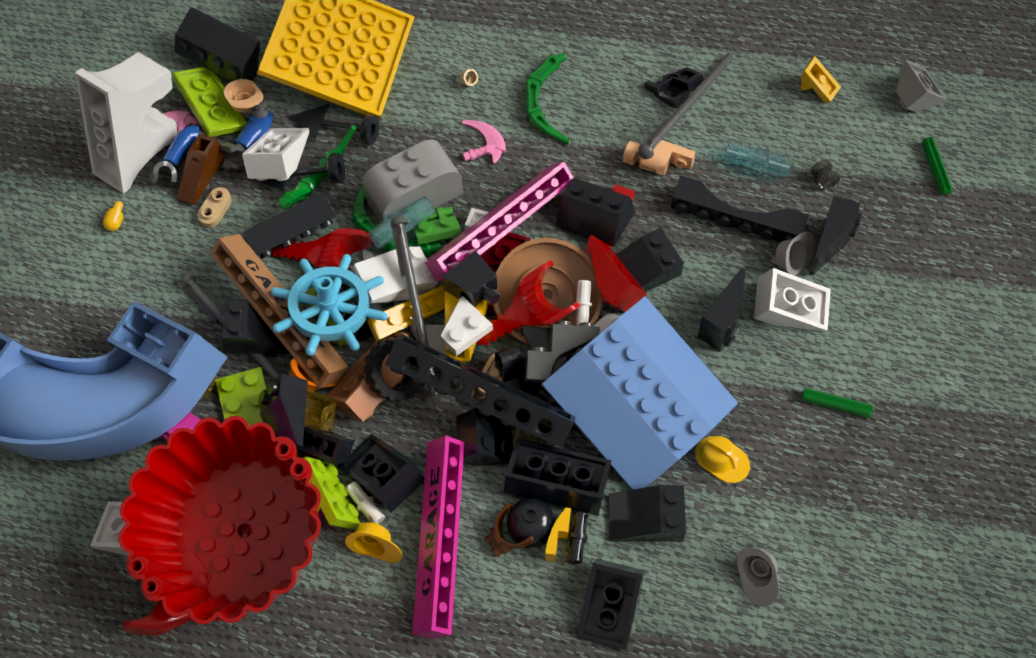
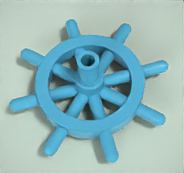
M348 254L343 255L339 267H322L314 270L307 259H301L299 265L305 274L295 282L291 290L273 287L270 291L271 295L288 299L290 314L289 318L274 324L273 331L279 333L295 325L303 335L310 338L306 348V354L309 356L315 354L319 341H336L343 338L351 350L356 351L360 345L353 333L363 325L366 318L385 321L388 318L386 312L369 308L368 291L383 284L384 278L376 276L363 282L356 274L347 270L351 262V256ZM342 283L351 288L338 294ZM313 287L317 293V296L305 293ZM356 296L359 297L358 306L344 303ZM300 302L314 305L302 312H299ZM340 311L353 315L345 321ZM320 314L316 325L307 321V319ZM328 318H332L336 325L326 326Z

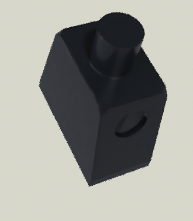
M476 251L443 275L444 290L458 299L464 297L474 307L483 300L490 305H494L500 298V294L496 292L497 276Z

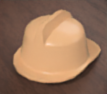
M247 79L234 80L225 86L223 91L230 106L240 113L249 114L254 108L253 106L258 105L264 98L257 85Z

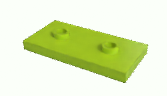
M204 67L172 73V80L207 136L214 137L242 131L247 122L243 115L235 111L226 100L223 92L225 87L216 73Z

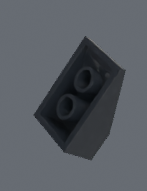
M837 196L833 197L809 274L814 275L847 245L849 237L854 238L862 217V213L858 212L861 203Z
M662 228L641 236L616 254L645 292L682 275L684 262Z
M743 267L701 317L697 337L719 352L725 346L729 348L736 338L734 334L739 327L737 320L746 269Z
M225 299L222 334L223 353L291 354L247 299Z
M281 373L274 381H271L265 390L261 391L258 400L259 404H261L260 415L263 423H267L272 427L276 438L280 436L288 437L294 442L296 450L303 446L308 380Z
M373 434L350 454L348 463H341L338 466L353 482H357L369 497H373L377 504L390 513L425 480L414 461Z
M657 485L609 493L610 542H684L686 535L684 485Z
M597 558L592 565L577 637L626 650L646 570Z

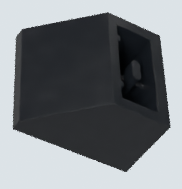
M476 407L456 416L457 440L465 442L463 463L472 466L509 464L512 455L510 426L504 425L499 421V418L493 415L486 416L481 414Z

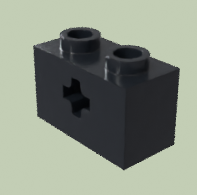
M304 425L303 446L298 450L334 464L348 463L355 440L316 425Z

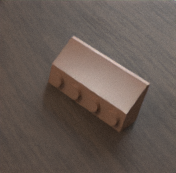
M395 332L382 339L386 340L388 337L397 338L400 334L409 336L406 333ZM375 340L324 397L328 402L354 420L364 422V420L373 415L376 406L385 400L376 396L377 394L369 389L370 385L366 384L364 378L366 373L363 370L367 362L365 358L370 354L371 347L378 345L377 342L380 340ZM388 354L383 361L381 373L385 384L389 388H393L403 380L404 373L402 375L394 373L390 370L389 366L385 365Z

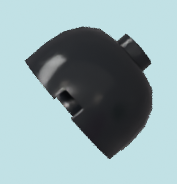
M525 498L516 502L507 515L506 527L510 538L516 544L533 536L534 542L524 548L540 547L548 542L549 535L555 524V517L551 508L544 501L537 498Z

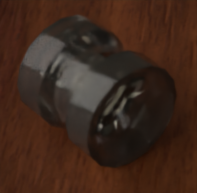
M829 159L817 162L810 170L814 178L818 179V185L821 190L834 187L841 179L838 173L833 171V165Z

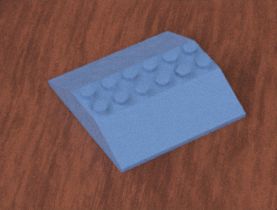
M646 296L615 320L541 384L562 410L576 417L574 424L603 458L612 460L611 467L631 490L645 488L706 436L738 404Z

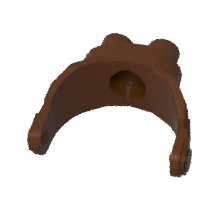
M510 503L506 504L498 513L495 526L490 529L491 533L484 537L489 545L493 544L494 548H492V551L497 557L503 552L508 553L512 549L524 548L535 540L533 536L518 544H511L505 540L502 534V522L505 514L513 507Z

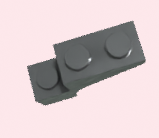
M557 321L556 324H552L549 332V352H546V349L542 347H533L531 351L528 350L525 354L524 383L542 384L551 376L555 360L590 343L599 335L600 327H594V324L589 322L570 325L569 321Z

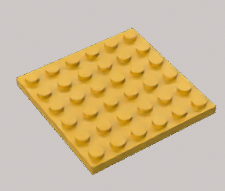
M285 0L257 74L366 116L369 114L376 115L378 120H380L415 16L374 0Z

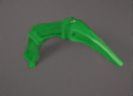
M564 53L556 56L550 54L541 66L528 76L525 82L526 118L534 128L568 145L570 139L546 121L538 102V95L546 78L552 72L559 69L561 62L567 60Z
M355 125L349 128L334 149L325 154L326 157L321 159L317 168L327 167L328 157L332 153H340L343 156L345 148L356 130ZM328 172L311 174L303 178L293 190L285 192L279 199V206L282 209L288 210L296 202L306 200Z
M361 184L353 205L352 222L356 229L370 234L383 252L395 250L393 236L390 233H384L379 230L365 210V194ZM408 241L409 247L420 246L425 257H430L431 253L441 250L439 242L418 245L417 241Z

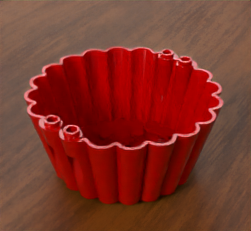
M230 416L221 424L216 419L204 418L194 426L193 430L189 428L176 429L170 434L167 445H158L149 450L145 459L146 467L138 469L130 477L129 490L132 495L126 497L120 506V516L126 525L121 529L118 540L120 547L130 553L126 560V569L131 577L142 579L141 591L145 598L150 601L162 600L163 608L170 616L180 617L189 614L190 618L198 624H208L217 618L227 623H234L242 619L250 611L262 612L266 610L281 594L287 593L293 588L300 578V569H303L311 562L313 555L312 547L317 543L321 521L318 515L321 494L319 489L312 484L313 471L311 464L306 459L297 457L296 445L291 439L282 436L276 438L272 427L267 423L258 422L249 426L247 421L239 416ZM250 525L252 528L251 534L246 538H242L240 535L242 526Z

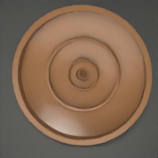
M555 238L534 239L517 246L504 258L496 272V292L500 294V298L493 307L497 319L499 313L504 314L505 308L510 307L522 279L542 264L552 260L554 266L546 272L542 280V290L545 298L554 306L560 308L570 307L576 302L578 281H591L590 303H592V306L589 309L588 322L594 324L601 311L603 300L600 297L602 292L597 287L593 261L579 247ZM575 311L558 321H569L570 325H574ZM552 324L521 325L519 329L513 328L512 333L509 334L517 341L529 346L526 336H522L520 333L521 328H550Z

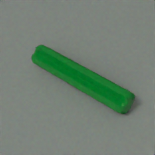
M933 137L924 138L922 146L941 195H949L953 188Z
M805 388L802 394V401L866 418H870L872 415V404L810 388Z

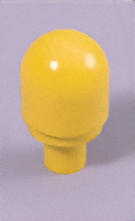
M115 201L113 208H109L106 211L103 219V226L106 230L116 231L120 228L124 218V214L121 212L124 205L122 202Z

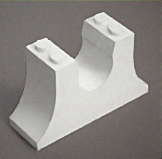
M139 52L122 63L104 71L90 72L81 68L75 72L92 173L123 194L131 188L135 177L143 166L160 150L172 143L177 135L176 122L159 112L156 108L151 107L153 103L162 99L172 89L171 71Z

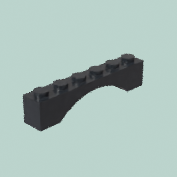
M680 176L671 203V208L680 213L693 214L702 220L709 219L718 222L722 226L735 227L744 233L751 232L760 235L764 239H773L780 242L793 239L804 232L809 218V214L789 208L766 213L750 212L735 208L715 197L701 181L685 176Z

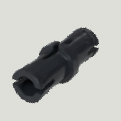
M583 512L573 513L571 533L568 534L569 550L566 561L572 564L583 563L584 545L588 539L586 528L589 517L588 514Z

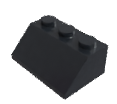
M572 178L562 193L556 226L587 238L593 235L605 244L614 247L633 217L635 210L631 197Z

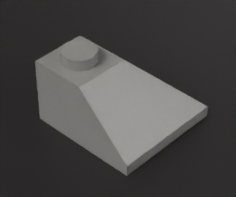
M908 60L902 62L896 93L900 97L899 103L905 110L909 109L918 112L946 101V98L926 68Z

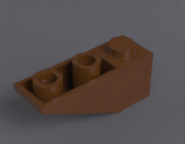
M198 134L188 150L177 195L178 201L191 205L197 204L227 154L224 150H220L221 144L217 138Z

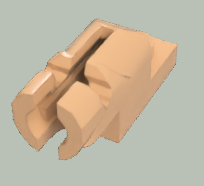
M661 140L653 149L654 155L650 159L641 158L638 154V148L641 143L629 141L623 154V163L634 166V164L639 162V169L665 175L670 163L678 168L691 170L696 152Z

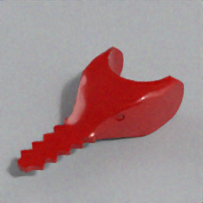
M340 228L315 241L309 240L307 243L301 241L298 244L293 241V244L283 249L278 246L272 249V255L274 257L280 255L281 258L287 256L289 260L294 257L296 261L307 259L316 269L339 267L343 255L348 254L351 256L357 251L369 249L372 247L374 240L370 234L363 230Z
M552 260L542 264L522 279L510 307L505 308L504 314L499 313L497 320H491L493 330L476 342L478 345L484 344L488 346L490 340L496 342L498 336L503 338L505 332L512 333L513 328L519 329L521 325L553 324L581 307L580 303L576 302L570 307L560 308L554 306L545 298L542 290V280L546 272L554 266Z
M162 600L157 602L154 610L146 617L123 622L122 630L131 634L158 636L188 623L192 619L189 614L180 617L170 616L165 612Z

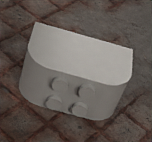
M436 140L420 142L376 164L365 174L362 181L365 199L386 233L392 230L390 223L395 216H403L409 222L408 216L416 215V212L419 211L428 212L463 194L462 177L440 143Z

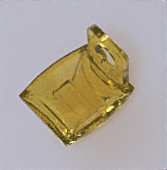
M307 391L304 425H316L320 427L321 431H332L337 400L324 394Z

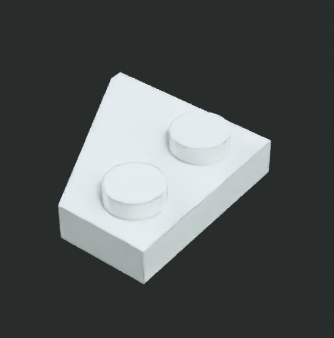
M461 297L441 334V342L457 356L492 331L493 324L464 297Z

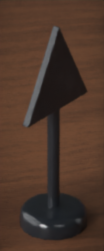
M329 104L289 116L301 128H309V135L316 139L321 125L349 129L354 125L324 120L330 106ZM369 114L364 117L361 125L355 126L356 130L360 131L362 141L365 144L373 145L379 133V120L376 115Z
M332 153L328 157L327 167L297 170L290 177L328 172L329 178L333 183H343L345 179L344 161L340 153ZM267 179L259 182L284 191L286 180Z

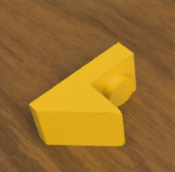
M814 56L802 71L801 91L813 88L824 103L832 101L841 86Z

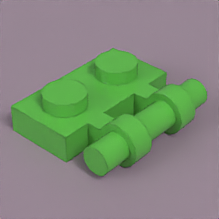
M437 207L434 211L425 213L424 211L416 212V215L408 216L410 225L414 224L412 229L418 245L456 237L461 234V227L455 215L452 216V207Z

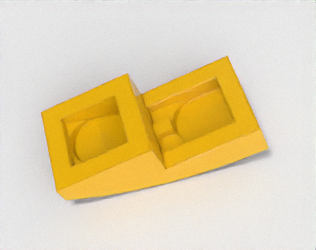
M571 508L564 509L551 530L546 545L545 561L555 562L558 538L568 539Z

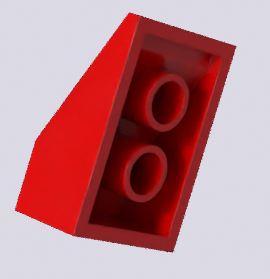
M591 235L588 237L597 287L602 292L600 297L608 306L612 305L616 310L621 309L626 312L647 294L612 249Z

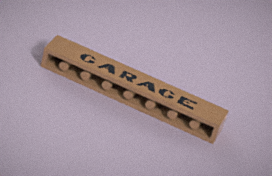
M240 234L219 238L210 255L273 331L274 324L290 317L288 299L275 297L270 292L273 287L283 288V286ZM295 325L279 333L274 332L318 388L339 382L349 368L328 341H319L315 354L312 356L307 355L306 348L310 338L303 335Z

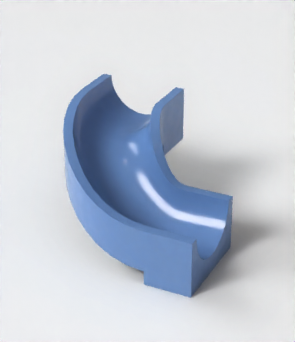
M135 301L132 302L107 339L115 347L109 353L99 357L79 359L44 354L28 349L0 333V447L22 456L58 461L100 458L139 447L173 428L193 409L227 357L196 332Z

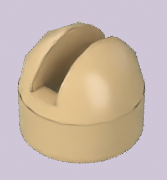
M465 69L461 72L459 78L463 85L474 86L478 82V74L475 70Z

